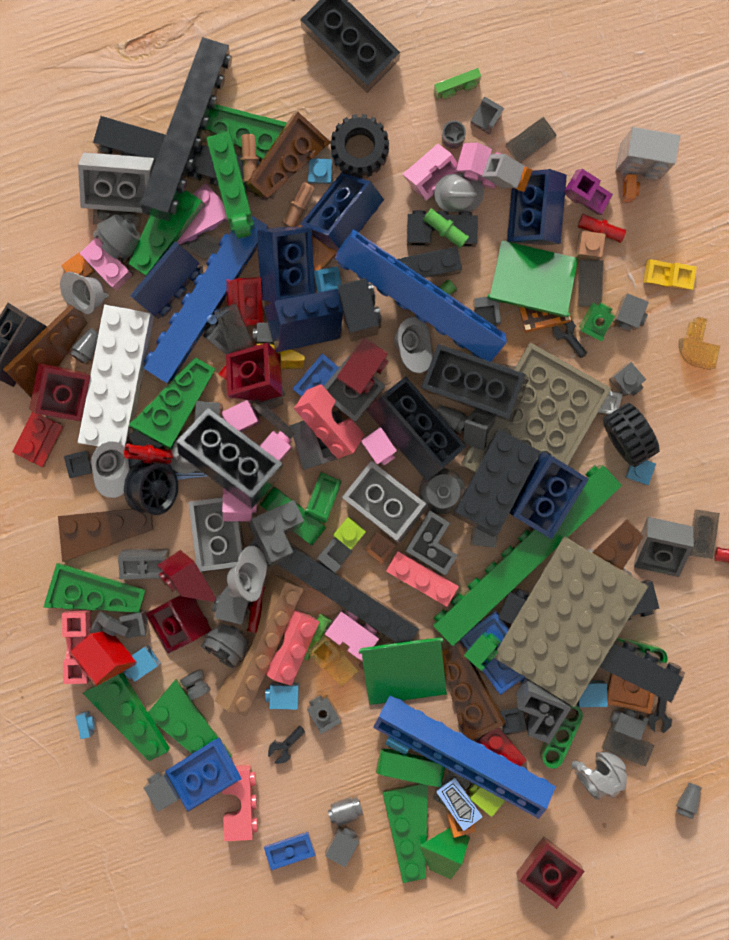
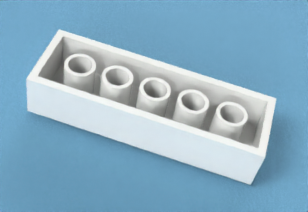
M104 304L78 443L98 447L108 441L118 442L124 447L126 444H130L131 439L128 435L132 433L133 429L128 426L135 419L144 373V360L148 353L154 316L151 313Z

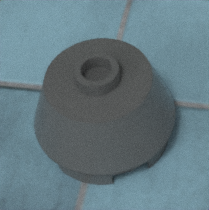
M114 215L98 223L97 229L93 232L94 238L99 237L102 240L103 245L101 247L115 259L119 256L122 257L123 262L132 257L140 240V234L136 230L135 225L130 220L124 219L119 215Z
M443 468L428 481L423 478L419 488L420 499L429 506L427 509L431 512L449 514L454 512L465 491V484L455 471Z
M219 624L204 635L205 640L201 646L207 653H212L219 658L221 663L234 668L237 667L239 662L243 661L248 641L242 636L243 633L238 628Z

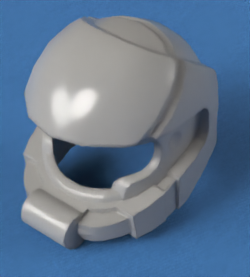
M597 752L595 756L597 767L594 771L586 767L582 762H572L571 767L575 770V775L596 800L604 796L614 798L620 794V791L626 789V766L616 755L608 752Z

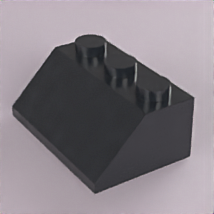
M10 303L6 304L0 314V381L14 387L16 382L3 369L47 326Z

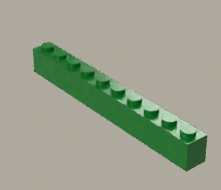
M594 465L585 473L589 480L553 539H550L534 528L530 531L526 529L518 536L519 542L514 547L509 545L501 553L502 558L497 563L492 561L484 569L486 573L480 579L475 577L467 585L469 589L463 595L458 593L450 601L452 605L446 611L442 609L433 617L435 620L432 623L433 626L452 646L559 546L564 537L568 538L622 486L604 465H599L598 467Z

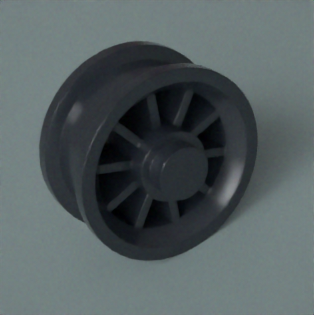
M139 462L130 469L125 478V500L134 511L161 515L173 506L177 498L178 479L174 470L166 464Z

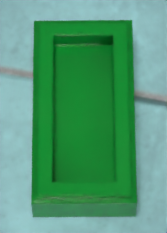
M320 472L304 515L326 523L342 481Z

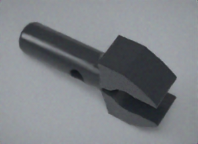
M572 320L564 324L567 328V334L561 332L557 326H553V336L557 341L559 339L566 340L579 358L586 356V350L573 335L576 325Z
M659 696L656 712L652 715H647L649 718L648 725L655 732V723L661 719L663 722L661 732L665 733L672 725V718L667 717L665 714L667 700Z
M298 726L283 742L274 740L269 746L268 757L275 750L283 749L282 755L275 760V764L286 763L291 758L289 748L305 733L304 728Z

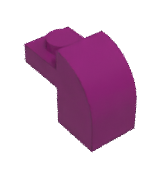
M577 169L564 190L565 195L576 204H582L597 215H602L613 196L612 193L599 185L601 180L584 169Z

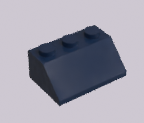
M552 169L533 170L524 192L512 188L507 235L508 242L533 245L561 244L565 202L564 190L566 189L567 174Z
M341 172L301 222L300 226L312 227V236L328 248L338 251L353 229L358 233L363 229L367 221L378 210L384 198L371 181Z
M275 227L257 230L262 300L274 302L315 293L312 227Z
M175 241L132 292L130 297L157 319L161 316L165 317L172 309V302L176 298L179 300L186 293L187 289L185 287L190 281L194 282L197 276L202 273L200 269L203 266Z
M338 289L278 300L264 307L276 353L340 339L343 308Z
M542 451L509 514L553 539L589 478Z

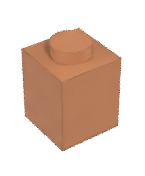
M582 231L578 235L575 258L598 262L603 255L606 234Z

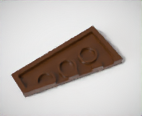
M298 111L293 113L246 185L263 200L268 198L286 183L291 176L301 170L306 163L316 157L321 150L331 144V141Z
M70 304L3 370L31 398L38 363L58 367L88 322Z
M125 509L58 516L62 562L154 530L152 514Z
M627 519L592 553L623 570L644 535Z
M460 640L454 646L451 645L442 650L446 679L449 681L452 701L455 703L458 723L461 725L463 734L468 739L474 740L503 726L506 722L475 665L464 656L467 650Z

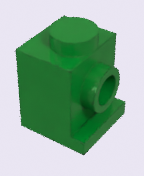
M592 302L579 328L582 332L602 342L604 335L615 318V315L611 312L613 308L602 302L599 305ZM598 318H603L601 325L595 323Z
M484 632L464 656L482 671L488 665L485 660L490 662L498 653L496 647L501 641L493 633L488 634Z

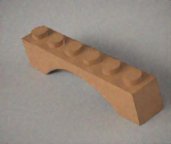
M272 574L264 590L261 618L254 641L241 664L231 675L224 679L215 699L228 712L246 717L304 590L288 579Z

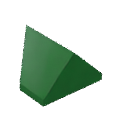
M448 827L445 831L419 845L429 869L451 880L462 866L470 836L462 835L453 838L450 827Z

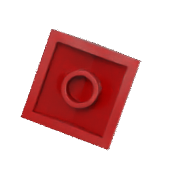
M104 631L91 633L71 650V655L95 686L133 667L137 663L116 635L112 636Z

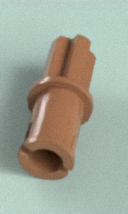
M244 134L241 137L242 158H240V161L243 162V182L245 183L248 182L256 170L257 161L259 160V157H256L255 136L253 134Z
M306 182L301 184L293 201L290 200L291 205L282 223L289 227L296 226L302 212L307 210L305 207L314 191L313 186Z

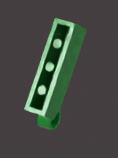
M230 131L206 137L231 232L236 234L237 239L251 236L250 230L255 229V224Z

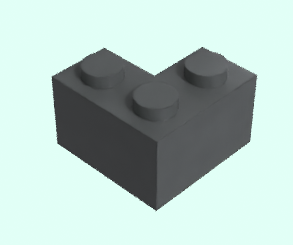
M294 500L252 518L249 523L254 538L266 558L268 567L289 559L293 554L285 534L301 528L304 523V519Z
M428 510L405 551L444 575L448 573L458 556L438 543L450 523Z
M525 677L516 692L518 709L529 713L526 718L528 736L549 744L569 713L571 705Z

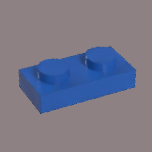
M322 353L293 387V390L302 397L308 389L321 384L324 387L339 367Z
M309 832L264 846L271 870L313 857L316 854Z

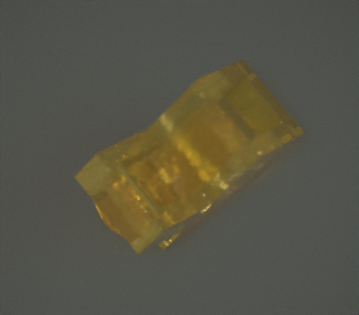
M697 317L688 324L686 335H689V338L679 339V352L688 364L712 370L716 368L720 345L702 342L707 319Z
M323 636L307 651L322 669H326L341 687L359 672L338 645L327 636Z

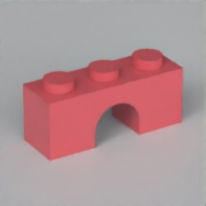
M321 384L306 390L294 407V410L328 447L330 452L339 459L353 454L365 434L351 418L339 423L334 421L332 407L336 401Z
M399 550L396 551L386 568V572L446 607L459 587L456 583L428 569Z
M297 609L294 610L284 632V643L281 649L275 652L266 672L268 677L292 686L320 621Z
M91 610L66 611L62 613V637L66 638L67 645L66 658L63 660V684H87L91 681L71 655V650L91 634L89 632L91 629Z
M251 765L235 766L242 779L223 790L222 795L232 794L237 796L241 801V808L235 812H225L223 817L224 841L253 840L254 833L258 832V819L253 818V809H257V796L252 795V786H256V773L251 772Z

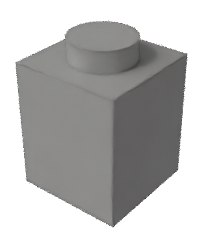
M490 154L482 177L501 188H517L525 166L506 154Z

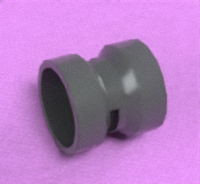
M454 120L444 126L442 142L446 147L456 149L463 144L466 135L464 125Z
M201 669L180 679L182 686L188 690L187 695L190 701L211 690L208 683H205L203 680L204 675Z

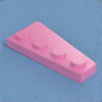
M206 183L193 193L205 205L177 241L179 245L186 241L191 242L195 240L197 235L207 230L212 231L218 227V224L228 220L224 203Z

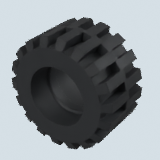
M354 114L351 119L346 117L343 119L342 124L338 123L336 125L335 132L333 131L331 136V154L335 165L340 167V171L343 173L347 172L352 176L357 175L358 178H363V175L370 177L373 172L376 171L377 173L380 171L381 166H384L389 153L387 131H384V126L381 122L378 124L376 118L371 117L369 119L366 114H362V117H357V114ZM357 135L366 136L373 142L374 149L371 154L364 158L353 157L346 150V144L349 139Z
M626 403L603 418L604 428L611 442L622 458L631 466L636 467L660 452L659 442L654 431L642 413L632 404Z

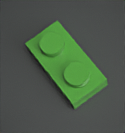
M479 68L434 84L433 91L436 99L441 97L448 99L455 96L459 90L469 91L476 88L482 77Z

